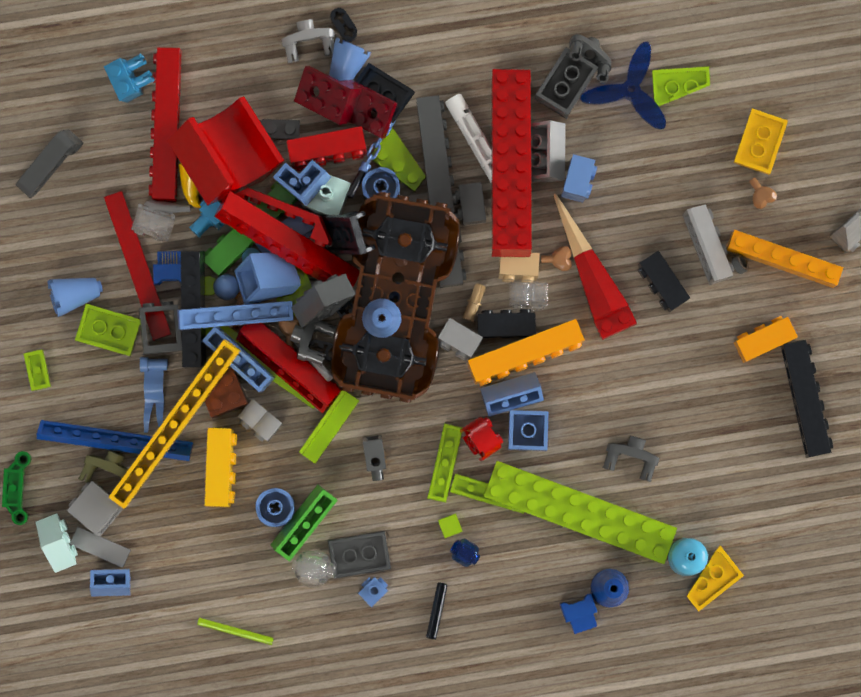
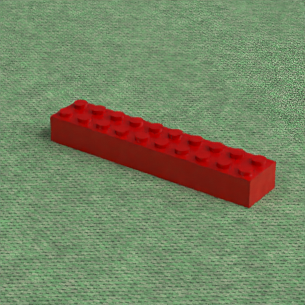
M492 69V257L531 256L530 70Z

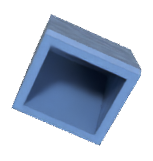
M271 252L249 254L234 271L244 304H255L293 294L301 286L300 277L295 266Z

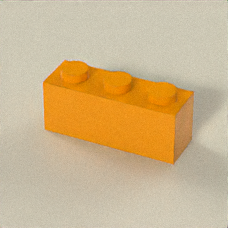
M782 316L771 320L772 324L767 327L765 324L754 328L755 332L750 335L745 332L737 336L738 340L734 342V345L743 363L798 338L789 317L783 319Z

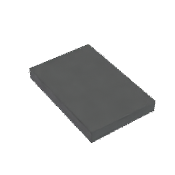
M385 531L328 541L334 579L391 569Z

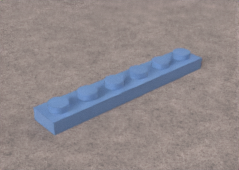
M292 301L181 309L177 310L178 328L182 330L293 320V310L291 308L293 305Z

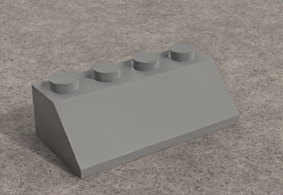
M706 204L687 209L682 216L709 286L731 278L734 267L731 261L728 262L726 258L728 254L724 243L721 244L719 240L721 234L718 227L714 226L712 222L714 216L711 209H707Z

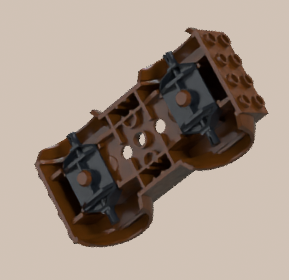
M378 191V195L373 194V197L366 199L358 211H365L366 214L357 218L364 244L368 246L375 244L376 248L361 255L352 254L353 262L360 267L352 313L342 316L336 329L331 356V374L343 391L354 392L356 389L361 390L363 395L373 396L374 393L381 394V398L392 399V397H399V401L411 403V400H415L427 392L435 374L439 354L438 335L429 327L437 282L446 279L450 275L456 261L460 241V224L457 217L451 212V209L447 208L448 204L436 202L434 206L429 205L428 200L418 198L416 202L409 201L410 197L397 195L396 199L391 198L390 193ZM397 272L402 273L404 276V280L400 284H396L392 279L393 275ZM391 292H398L400 300L395 303L401 313V324L398 330L391 336L384 338L371 335L365 329L362 321L365 307L376 299L389 300ZM384 314L378 316L380 322L386 320Z

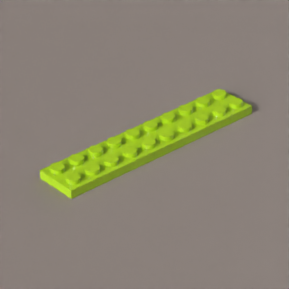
M499 461L495 463L483 496L661 564H665L677 528Z

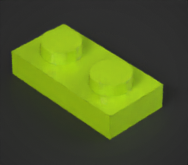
M43 349L23 353L31 391L50 388L51 383Z

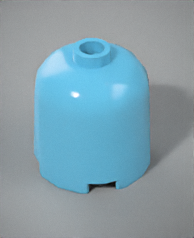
M693 538L676 540L671 545L668 553L669 565L675 573L682 576L698 574L705 568L708 562L706 547L700 541Z

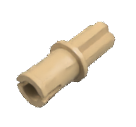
M475 284L470 300H467L468 305L462 317L463 319L474 322L486 289L484 285Z

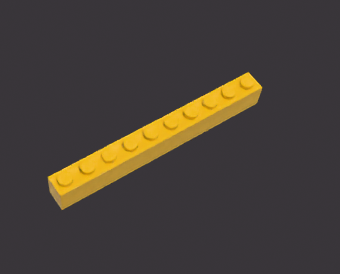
M226 339L221 342L108 498L123 509L130 504L241 352L239 348Z

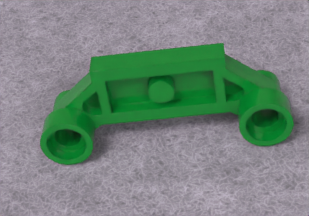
M24 451L16 454L15 461L9 468H4L2 507L7 508L12 515L13 523L16 525H24L28 521V514L23 510L22 506L24 470L31 463V456ZM24 456L27 457V461L25 463L22 462V458ZM20 514H23L24 519L22 521L19 520Z

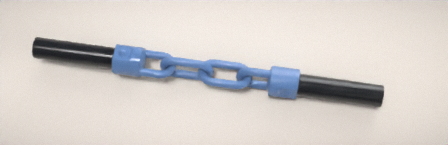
M390 123L386 136L390 133L394 123ZM379 137L377 142L372 143L367 152L368 159L366 162L362 161L359 172L346 194L347 197L353 199L364 176L371 168L370 161L377 157L381 149L380 142L383 138ZM373 146L378 148L374 156L370 154Z

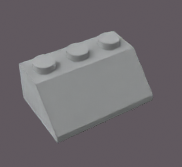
M552 120L531 123V182L565 180V123Z

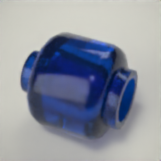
M466 538L456 540L450 550L452 559L463 567H469L471 564L475 565L480 558L478 554L479 547Z

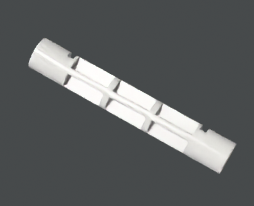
M457 94L448 99L445 104L479 161L481 168L491 182V146L462 94Z

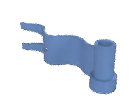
M140 357V372H144V433H148L154 403L156 404L158 427L163 423L164 370H168V359Z

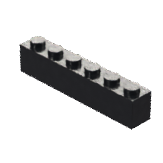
M181 251V309L205 308V251ZM206 328L182 329V367L205 366L206 344L202 340L206 337Z
M806 340L783 344L780 347L805 457L809 458L832 453L833 442L831 437L828 438L827 434L829 425L827 419H824L822 412L825 411L823 400L819 399L818 395L820 385L818 381H815L814 377L816 368L814 362L811 363L810 355H812L811 346L807 344Z

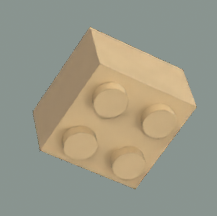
M531 253L530 257H499L498 279H502V282L513 283L514 280H522L521 283L532 284L533 281H537L540 253Z

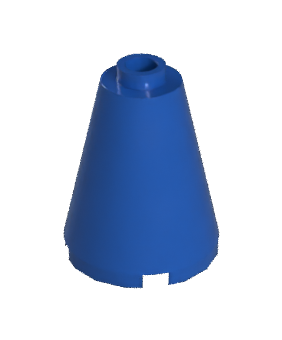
M605 569L597 573L590 586L594 600L604 607L619 606L626 600L629 594L627 578L623 573L615 569ZM612 585H615L614 592H611L610 587Z

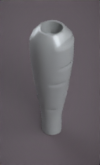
M149 200L144 203V212L148 215H166L190 212L191 206L188 204H177L159 200Z

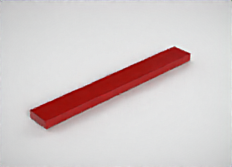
M120 191L105 196L104 199L141 307L143 308V304L154 303V306H162L123 192ZM164 311L145 313L153 341L172 335Z

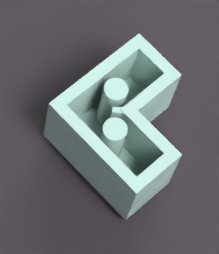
M56 513L36 521L40 546L54 572L56 573L76 565L75 556L78 554L75 546L70 545V537L65 532L68 530L65 520H60Z

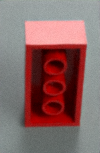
M362 126L286 140L291 166L296 171H303L311 160L320 167H323L328 162L340 164L345 162V159L360 160L367 155Z

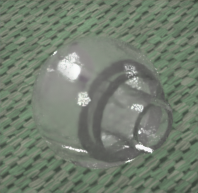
M309 549L302 552L297 557V560L293 561L292 572H295L297 580L302 585L317 588L324 585L329 578H335L336 563H331L329 556L323 551Z

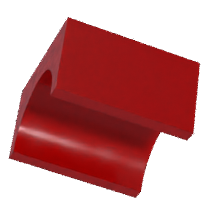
M244 96L238 98L219 114L201 123H197L194 117L187 119L167 140L207 206L222 200L230 191L235 194L264 181L285 161Z

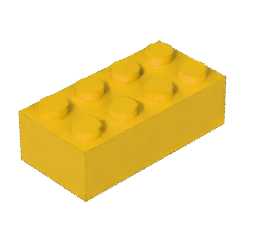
M208 428L205 506L231 508V504L235 503V492L232 491V484L236 482V473L232 472L233 465H236L237 459L236 453H233V446H237V434L232 429Z

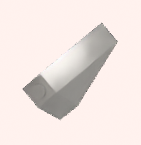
M861 208L829 236L844 253L849 250L853 252L860 246Z

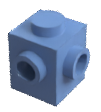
M369 577L361 584L364 588L358 594L372 607L388 592L386 589L388 584L381 577L379 579L376 577L371 579Z

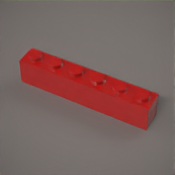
M264 323L246 324L239 331L236 340L321 413H324L336 400L341 392L334 382L326 381L309 361L297 359V352H295L294 348L287 345L280 339L278 334L268 329Z

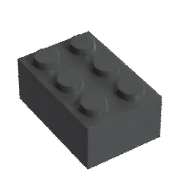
M567 47L535 95L536 101L565 119L570 115L598 69L596 65L583 57L578 61L572 60L569 57L570 49Z
M335 274L325 282L320 280L312 284V288L306 290L303 296L296 299L297 303L291 308L303 328L333 316L356 293L346 274L339 277Z

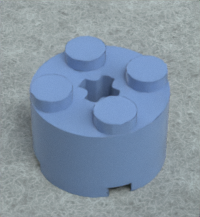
M385 167L369 171L362 181L364 199L373 197V194L378 195L377 186L380 187L382 184L386 190L381 192L390 193L391 198L397 199V195H400V182L397 175Z
M271 488L262 492L258 497L256 513L259 520L265 525L282 527L293 518L295 502L292 496L285 490ZM277 502H278V503H279V506H278V507L281 508V509H280L279 512H278V511H275V512L273 513V512H272L273 508L271 507V505H272V504H275V505H276Z

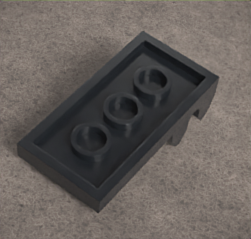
M353 211L343 215H321L332 239V245L326 244L325 249L332 254L361 255L375 249V244L369 246L364 244L362 231L358 224L357 218L366 215L365 211Z

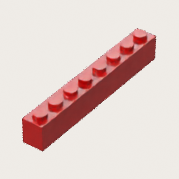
M157 47V53L153 54V64H156V72H153V83H156V89L152 90V102H155V109L151 111V120L154 121V128H151V139H154V147H150V158H153V166L149 168V176L152 177V184H149V196H152V199L156 201L177 202L178 157L167 140L179 129L182 58L180 48Z
M230 191L223 198L214 216L222 223L234 228L238 233L247 236L256 244L262 245L271 253L280 256L289 264H293L318 281L322 280V282H325L335 274L338 277L346 274L352 288L354 287L360 270L321 246L314 244L313 241Z

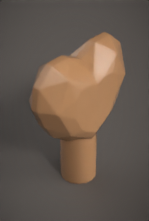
M756 177L749 181L755 190L753 204L756 208L763 209L767 203L776 201L777 194L773 189L761 186Z
M562 246L555 250L552 255L541 256V263H552L557 269L568 271L572 267V262L569 259L571 249Z
M296 317L293 320L279 321L278 323L281 332L286 336V344L292 347L294 342L290 341L294 327L295 325L301 326Z

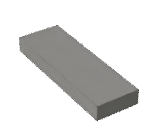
M77 527L70 545H74L76 548L122 568L131 551L80 527Z

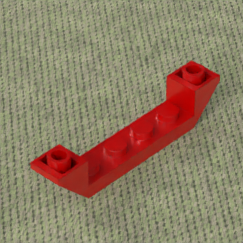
M251 188L235 193L246 201L250 197L249 201L260 205L261 202L268 204L267 208L277 212L278 209L284 210V215L291 218L301 217L303 218L302 222L311 226L315 223L310 238L315 240L314 244L325 247L326 244L332 245V239L321 216Z

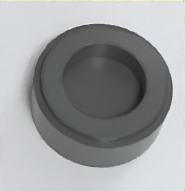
M738 254L732 257V265L739 274L748 271L749 265L743 255Z

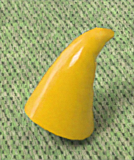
M180 163L179 173L183 194L190 205L195 208H201V202L198 197L199 191Z

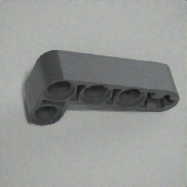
M69 129L61 130L17 181L16 186L29 198L34 197L68 155L75 154L82 147L83 142Z

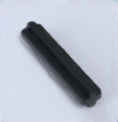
M438 582L426 635L429 639L435 640L437 638L448 586L446 583Z

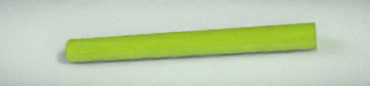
M199 618L197 623L199 626L272 645L274 638L203 618Z

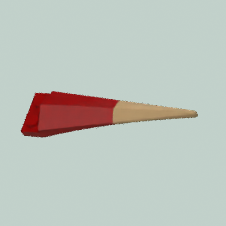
M554 194L592 319L601 339L604 340L637 325L629 304L557 194Z

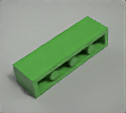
M317 484L295 512L293 518L270 544L271 547L290 562L338 500Z

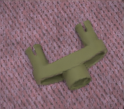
M113 450L108 451L106 458L86 455L85 465L78 479L83 481L86 476L84 482L90 483L93 473L98 467L118 475L122 479L129 470L121 465L125 456Z

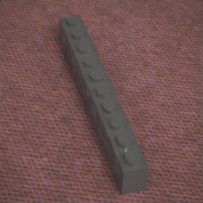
M439 95L416 98L429 204L434 206L436 202L448 204L447 208H450L451 212L459 220L458 212L454 213L453 205H457L456 194H452L451 186H454L453 175H449V168L452 167L451 156H447L446 149H449L448 137H444V130H447L446 119H442L441 112H445L444 101H440ZM458 248L452 272L446 279L439 281L440 288L463 285V280H466V271L461 269V261H464L463 250Z

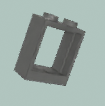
M173 301L162 302V306H154V303L143 304V308H139L143 355L182 351L181 330L178 328V304L174 305ZM173 310L176 343L148 346L145 313Z

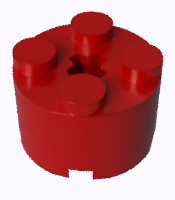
M478 417L460 429V432H464L466 435L463 439L474 455L479 454L481 456L478 459L480 461L485 460L500 450L501 444L504 443L498 433L495 434L491 427L493 425L487 417L484 419Z

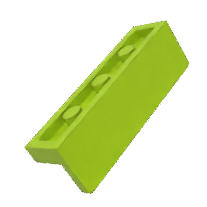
M342 390L299 453L316 464L357 406L359 400L347 391Z

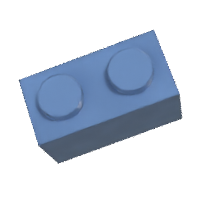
M90 570L91 596H130V570Z

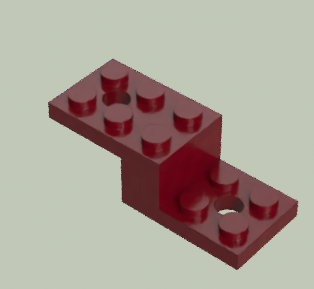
M305 66L294 98V102L339 125L352 123L358 127L362 126L364 130L380 138H386L397 106V102L353 80L338 81L311 66ZM315 86H317L319 89L318 96L314 94ZM373 108L377 111L376 118L371 115Z

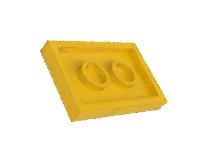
M752 108L733 163L770 175L788 120Z

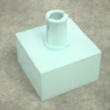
M330 175V180L321 186V190H319L307 206L302 203V208L319 215H341L348 198L346 194L351 187V183Z

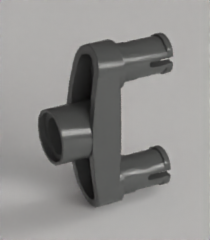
M580 34L571 36L569 41V57L574 61H578L583 57L598 67L597 80L600 83H606L609 79L612 62L608 55L600 48L599 40L594 37L586 38Z
M322 320L305 326V328L295 325L290 341L299 344L297 359L307 360L322 366L326 354L309 349V344L316 331L333 337L337 325H332Z
M629 436L627 445L608 443L606 449L608 452L602 468L608 469L609 467L611 471H615L618 456L621 454L628 455L645 462L639 479L645 480L646 478V481L651 482L655 466H658L660 458L643 450L646 440Z

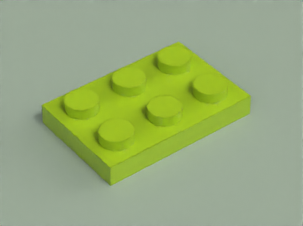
M86 304L75 341L131 357L140 329V319Z

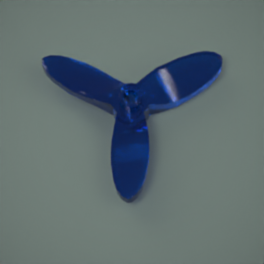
M643 42L636 49L624 83L592 88L584 92L580 100L590 105L608 104L622 99L630 100L635 111L645 122L655 129H664L666 126L664 114L656 102L642 91L640 87L650 64L651 46L649 42Z

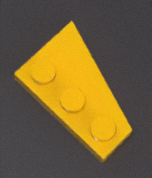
M720 545L686 595L698 612L744 576Z

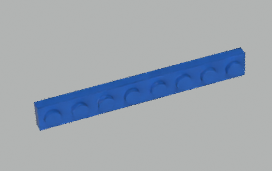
M45 420L40 421L37 431V439L135 454H140L153 437ZM176 440L163 458L190 461L193 442Z

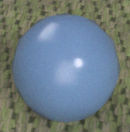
M231 274L221 275L214 282L213 288L218 298L231 300L239 294L240 288L237 279Z

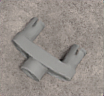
M313 19L297 22L298 32L281 39L282 46L285 47L288 64L293 63L291 55L294 57V62L300 61L296 48L299 42L320 38L323 43L325 56L330 55L329 47L333 55V37H335L333 29L314 28Z

